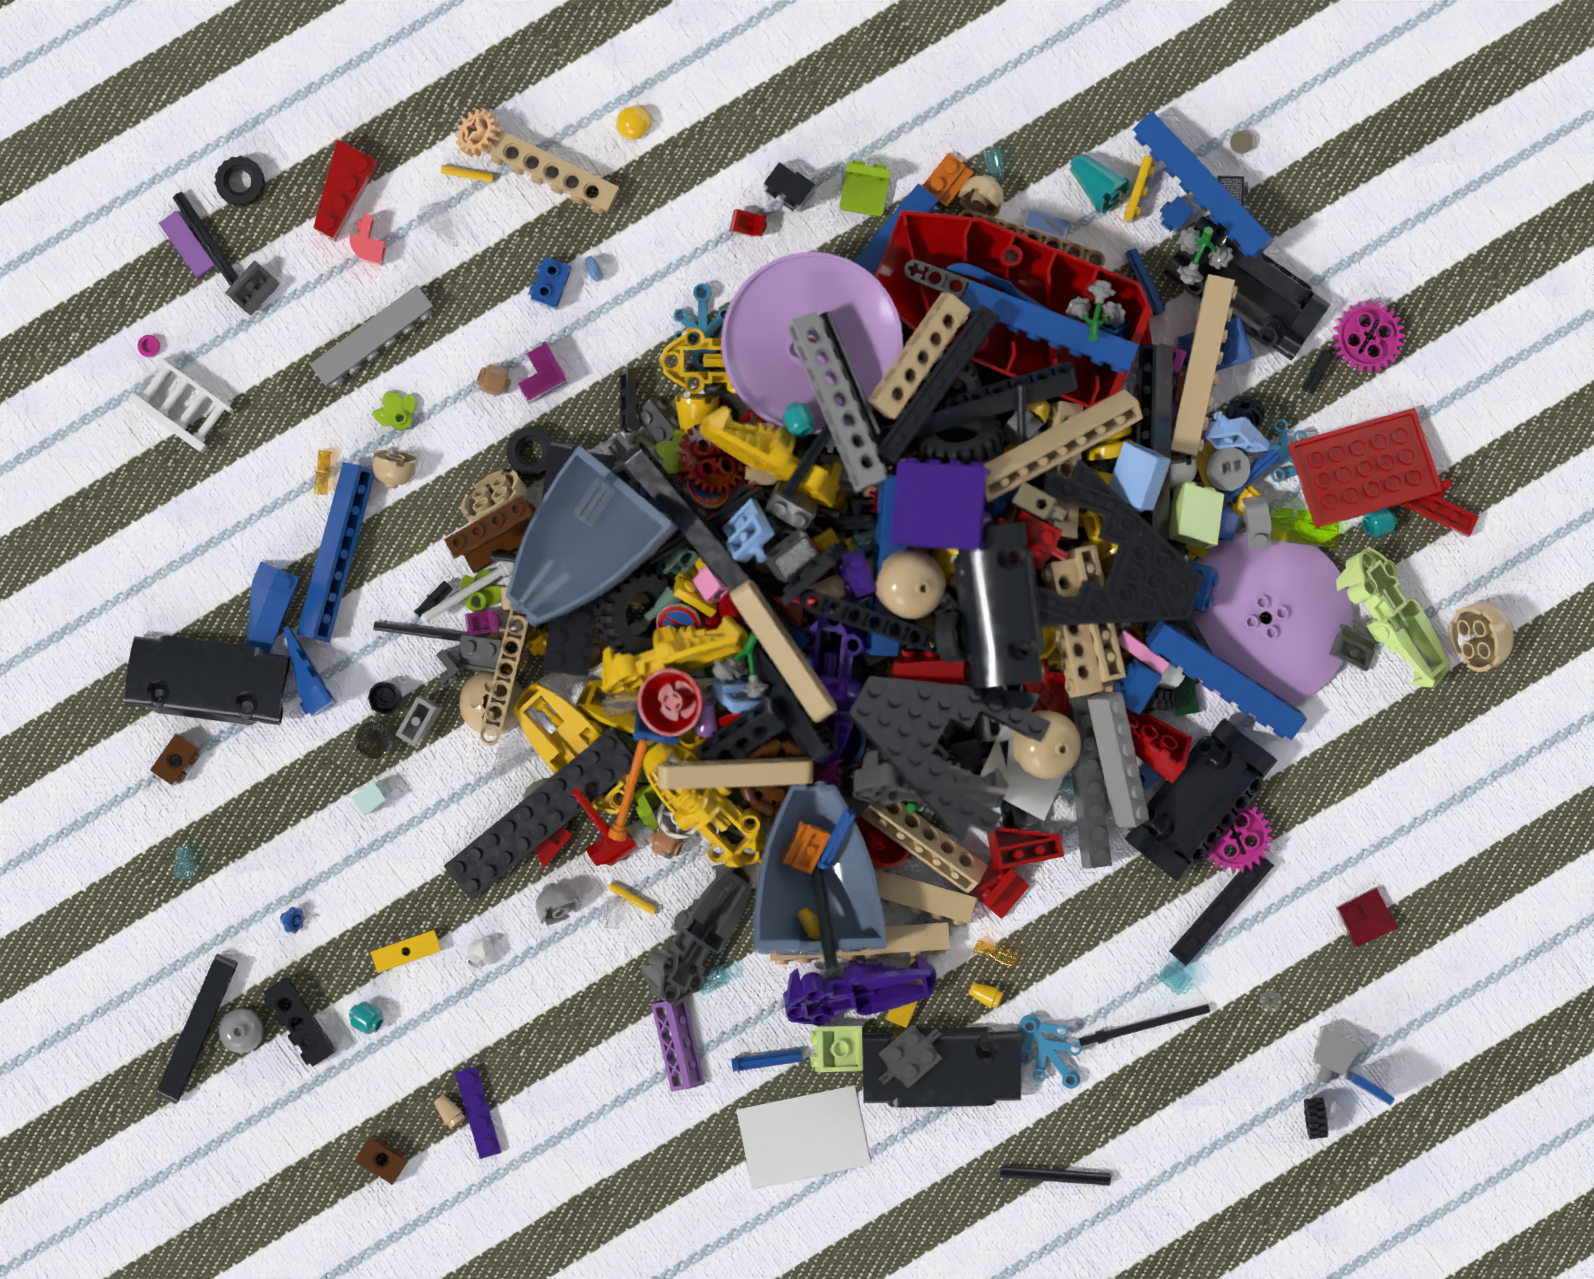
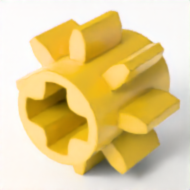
M545 628L541 631L533 629L526 637L528 642L525 646L534 656L537 654L545 655L548 631Z

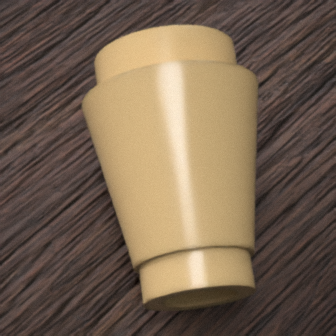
M445 1095L440 1096L434 1102L446 1126L453 1129L464 1121V1112L446 1098Z

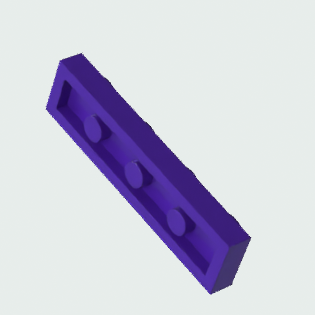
M477 1066L455 1072L479 1159L502 1153Z

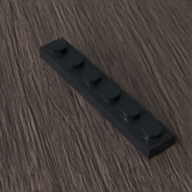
M1259 858L1260 866L1252 863V871L1247 866L1244 867V873H1241L1239 870L1172 946L1169 952L1184 966L1188 965L1275 866L1267 858Z

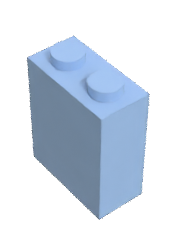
M1124 442L1109 487L1126 503L1131 504L1133 510L1138 512L1153 510L1171 459L1138 443Z

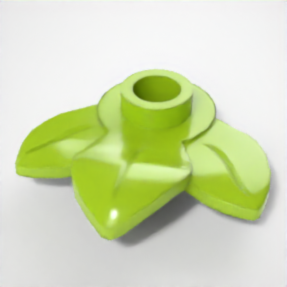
M386 391L382 399L383 408L373 411L374 418L382 426H392L398 431L408 429L412 424V413L416 409L414 396L410 393L401 398L393 391ZM400 416H404L403 421L397 422Z
M677 429L674 431L672 442L663 441L655 446L658 455L664 459L661 465L669 474L677 473L684 467L683 464L677 463V461L682 459V456L677 455L676 452L682 450L678 443L684 441L681 436L685 433Z
M482 570L474 578L465 574L460 583L461 590L490 573V570ZM492 581L466 597V607L473 612L482 611L486 605L496 604L501 599L500 588L503 587L492 586ZM475 596L479 598L477 605L472 603V599Z

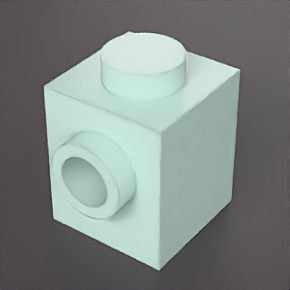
M373 781L351 797L362 814L367 815L388 801L386 798L388 792L381 783L377 785Z

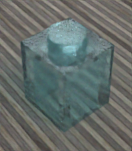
M1169 961L1156 978L1178 996L1181 993L1185 995L1193 985L1190 983L1193 978L1172 961Z

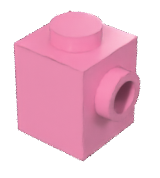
M711 566L701 568L698 575L692 580L705 601L720 602L731 591Z

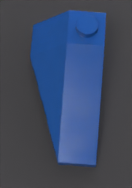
M260 562L251 585L246 646L259 647L267 653H271L301 583V578Z
M286 626L284 627L285 637L299 697L302 700L299 704L306 715L310 713L314 717L337 702L292 629Z

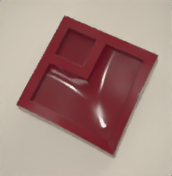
M1377 887L1336 906V910L1356 948L1399 929Z

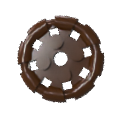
M779 738L767 740L763 745L758 746L755 751L749 752L745 759H759L765 754V759L811 758L807 754L802 753L796 741L791 739L784 741L779 740ZM779 749L784 750V756L777 755ZM814 760L813 783L806 784L807 786H814L816 776H818V768ZM793 785L740 787V792L744 800L751 804L750 807L753 810L771 817L778 814L790 787ZM760 790L762 795L757 798L755 794ZM772 799L779 801L778 806L772 805Z

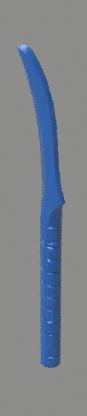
M959 262L951 264L945 269L948 272L979 278L1015 298L1049 310L1025 293L1019 291L1012 281L999 278L980 267Z

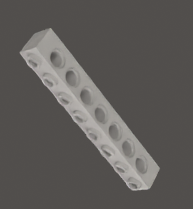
M817 311L793 319L786 327L856 493L882 483L887 479L885 466L883 463H880L877 456V447L874 442H871L868 435V426L865 421H862L859 414V404L851 395L850 383L843 376L842 364L838 358L836 359L833 352L834 346L832 340L825 333L823 319L818 316ZM808 334L815 337L816 343L809 340ZM817 355H820L824 358L825 364H822L817 360ZM826 376L833 379V385L826 381ZM834 397L841 399L842 406L836 404ZM843 418L850 420L851 427L844 424ZM852 439L858 440L860 447H855ZM861 459L867 461L869 468H864L861 465Z

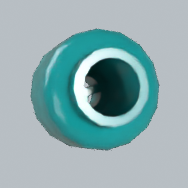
M793 402L789 404L782 417L792 435L802 437L814 430L816 418L806 403L799 404L798 402Z
M1389 508L1366 514L1362 519L1364 531L1374 538L1392 533L1395 529V523H1397L1396 514L1394 511H1390Z
M366 1001L354 1005L349 1012L351 1026L367 1035L373 1032L376 1033L384 1021L382 1011Z

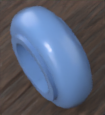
M588 256L585 259L586 268L591 278L595 282H600L603 279L602 271L593 256Z

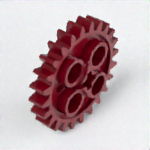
M700 423L694 425V428L687 429V433L681 436L684 441L678 443L682 450L676 452L677 455L682 456V459L677 461V463L684 466L680 472L687 473L685 481L692 479L691 487L699 485L698 491L701 492L706 489L707 494L713 491L715 494L730 490L729 487L736 486V482L742 479L739 474L745 472L740 465L745 463L700 434ZM721 454L728 455V457H720L718 459L709 458L703 461H695V458L714 457ZM702 466L705 468L706 474L703 472Z

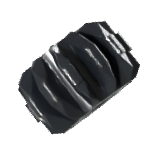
M1237 397L1236 401H1230L1226 411L1228 419L1246 417L1254 427L1261 426L1265 417L1261 400H1256L1255 397Z

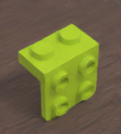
M852 160V163L847 162L840 209L881 217L884 212L891 170H888L887 166L881 164H874V167L866 166L865 162L859 160Z
M645 785L634 793L638 803L635 809L644 827L649 825L651 831H654L660 827L652 808L662 804L663 801L651 785Z

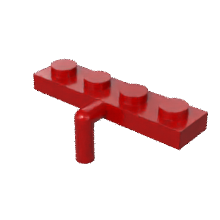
M1448 479L1441 483L1442 493L1401 504V506L1467 538L1470 537L1479 516L1443 499L1446 490L1451 486V481Z

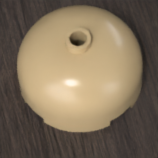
M503 470L494 472L473 486L476 490L469 498L464 497L461 503V511L471 524L521 495L528 499L527 488L514 470L510 473H505ZM491 483V488L494 490L493 494L485 486L486 484Z
M903 549L891 554L882 563L881 566L883 567L879 573L878 581L876 580V593L880 603L886 610L897 616L913 619L929 614L938 606L945 591V577L941 566L933 557L921 551Z
M1474 603L1460 608L1456 611L1454 620L1449 624V637L1456 656L1461 653L1463 660L1467 663L1466 667L1473 671L1483 672L1499 666L1508 658L1512 651L1514 634L1510 621L1500 609L1491 604ZM1458 633L1463 637L1475 634V638L1463 642L1460 648Z
M1049 710L1033 712L1051 723L1041 743L1015 732L1013 740L1015 760L1019 762L1025 773L1042 779L1061 777L1073 768L1079 758L1081 750L1079 731L1075 724L1065 715Z

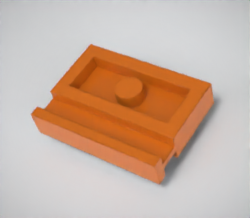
M948 152L922 187L947 208L974 172Z
M800 821L781 858L782 863L789 864L791 867L811 874L831 834L829 831Z

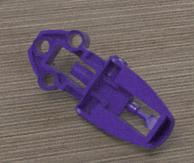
M828 608L829 613L835 610L833 608ZM851 611L849 612L848 617L849 620H851L855 616L852 614ZM820 615L811 627L803 632L807 636L809 633H813L816 637L813 645L808 642L804 646L805 649H809L808 663L837 707V710L828 716H835L834 737L838 743V749L823 762H816L818 764L833 763L840 758L853 729L854 722L849 717V713L861 693L862 685L859 680L851 679L852 665L855 663L856 655L866 650L867 640L862 635L860 628L842 622L834 625L831 618ZM826 630L843 634L838 675H836L838 653L825 652L823 673H821L823 660L821 649L822 644L825 643ZM852 639H856L859 642V649L857 651L851 648L850 643Z
M919 954L916 955L917 959L910 964L909 968L883 967L882 961L878 962L877 965H874V962L866 965L863 960L843 963L845 975L822 979L821 974L818 972L806 973L800 979L797 968L789 974L787 991L782 996L786 1016L789 1022L823 1026L828 1024L831 1018L838 1017L839 1012L854 1009L858 1015L864 1016L895 1009L934 994L936 970ZM919 979L922 981V985H920V984H901V983L910 982V981H915V980H919Z

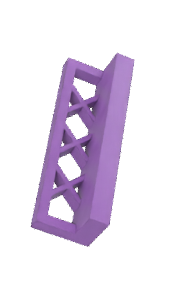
M686 1000L676 1006L665 1001L651 1004L671 1092L704 1085V1076ZM665 1006L666 1019L662 1017L660 1007ZM667 1029L671 1032V1035H672L671 1041H670L669 1039H667V1036H666V1031H667ZM672 1051L676 1054V1063L671 1058ZM677 1073L681 1076L683 1085L678 1086L676 1080Z

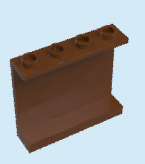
M521 495L446 537L444 541L452 557L456 559L463 555L471 571L475 574L498 561L491 560L492 551L512 553L520 548L522 539L537 507Z

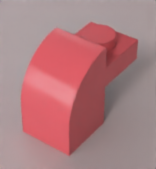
M364 214L363 219H359L356 231L359 232V235L350 233L351 248L364 262L382 266L387 244L385 241L370 238L375 219L371 215Z

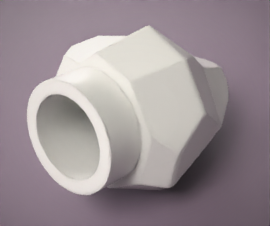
M484 937L468 945L466 952L468 957L465 960L468 965L480 970L482 966L490 962L493 950L491 939Z

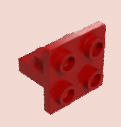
M991 861L979 883L969 893L1002 919L1030 885L1012 868L994 871Z

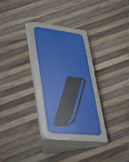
M1028 208L1022 226L1065 240L1070 221Z

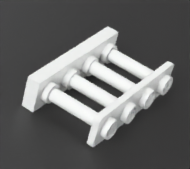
M159 357L157 361L163 365L143 394L140 393L137 396L132 393L128 401L203 454L208 447L203 443L206 440L204 437L224 410L231 414L234 410L230 408L232 403L222 396L219 399L213 396L212 392L214 390L206 384L202 383L200 386L195 383L194 379L196 377L188 371L184 370L181 373L176 369L178 364L170 358L166 357L163 360ZM172 371L181 379L162 406H158L155 409L149 405L151 402L150 398L169 372ZM190 384L199 392L180 419H176L173 422L167 417L170 414L168 411L187 385ZM208 397L217 405L198 432H194L191 435L185 430L188 427L186 424L205 398Z

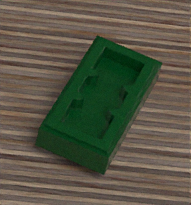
M1185 669L1182 673L1185 675L1183 681L1179 686L1172 689V692L1178 693L1176 702L1177 716L1199 712L1194 680L1184 673Z

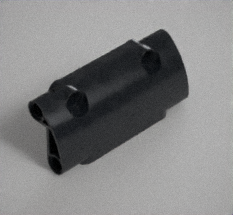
M1202 215L1193 229L1199 230L1201 233L1200 237H1202L1204 229L1211 227L1213 233L1210 241L1214 246H1219V248L1222 244L1232 248L1233 259L1230 260L1227 267L1216 269L1215 266H1211L1208 263L1210 260L1208 255L1212 252V249L1209 246H1205L1198 261L1199 266L1197 269L1199 274L1203 276V279L1200 282L1201 287H1195L1184 283L1180 279L1181 274L1177 272V269L1180 266H1189L1191 261H1194L1197 252L1195 251L1191 255L1187 251H1181L1180 247L1163 273L1185 287V290L1199 301L1202 300L1208 274L1235 280L1234 286H1237L1235 300L1231 299L1229 308H1233L1231 319L1241 316L1245 332L1262 345L1274 348L1292 361L1331 304L1314 293L1309 284L1266 254L1261 253L1256 259L1251 255L1247 258L1239 250L1241 244L1236 239L1232 242L1224 234L1226 228L1217 226ZM1271 330L1275 337H1267L1264 331Z
M1026 522L983 526L981 541L985 542L984 551L958 550V554L954 559L966 660L971 663L974 688L1043 681L1042 660H1039V657L1044 652L1045 645L1043 641L1034 552L1026 545V542H1028Z
M164 635L159 639L134 636L127 668L125 705L148 707L158 714L253 725L257 721L265 724L281 725L283 718L282 699L290 667V656L267 653L259 647ZM246 710H252V711L249 712V713H245V712H244V711H246Z
M1222 718L1211 732V736L1200 738L1189 752L1186 767L1172 783L1167 779L1146 804L1149 820L1137 827H1133L1124 839L1167 875L1179 882L1193 864L1200 863L1258 794L1264 784L1263 778L1278 760L1242 734L1231 722Z
M986 1026L937 1028L939 1030L937 1033L940 1032L942 1036L932 1044L934 1050L942 1059L909 1088L895 1077L885 1085L878 1079L888 1070L886 1063L878 1054L908 1028H893L886 1034L862 1033L864 1104L887 1103L894 1108L991 1106L997 1103V1101H1021L1020 1030H999V1032H996V1030ZM916 1028V1029H917L921 1034L927 1036V1035H929L935 1028Z

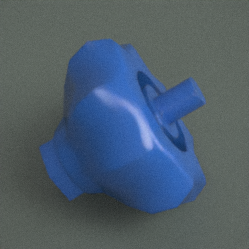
M290 907L287 912L281 914L280 920L286 932L296 934L299 929L303 928L305 917L301 908Z

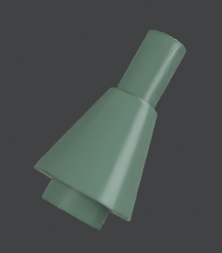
M667 586L655 603V606L644 615L649 622L658 616V612L664 606L671 603H681L680 599L674 596V587L670 589Z

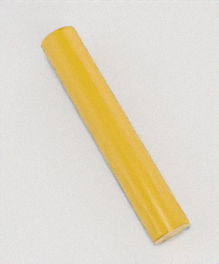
M446 165L441 166L440 172L441 174L492 183L494 176L491 173Z
M611 882L608 890L652 915L657 910L656 906L614 882Z

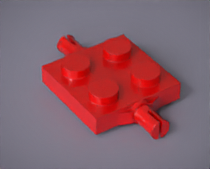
M1022 509L1020 515L1013 523L1026 522L1028 539L1026 545L1034 552L1035 568L1041 570L1047 559L1052 555L1065 561L1068 553L1057 548V541L1063 530ZM1000 517L996 525L1008 524L1010 522Z
M1049 658L1039 659L1042 660L1044 680L1023 683V692L1039 694V698L1031 712L1049 710L1069 717L1068 692L1065 688L1066 678L1064 671L1049 672Z

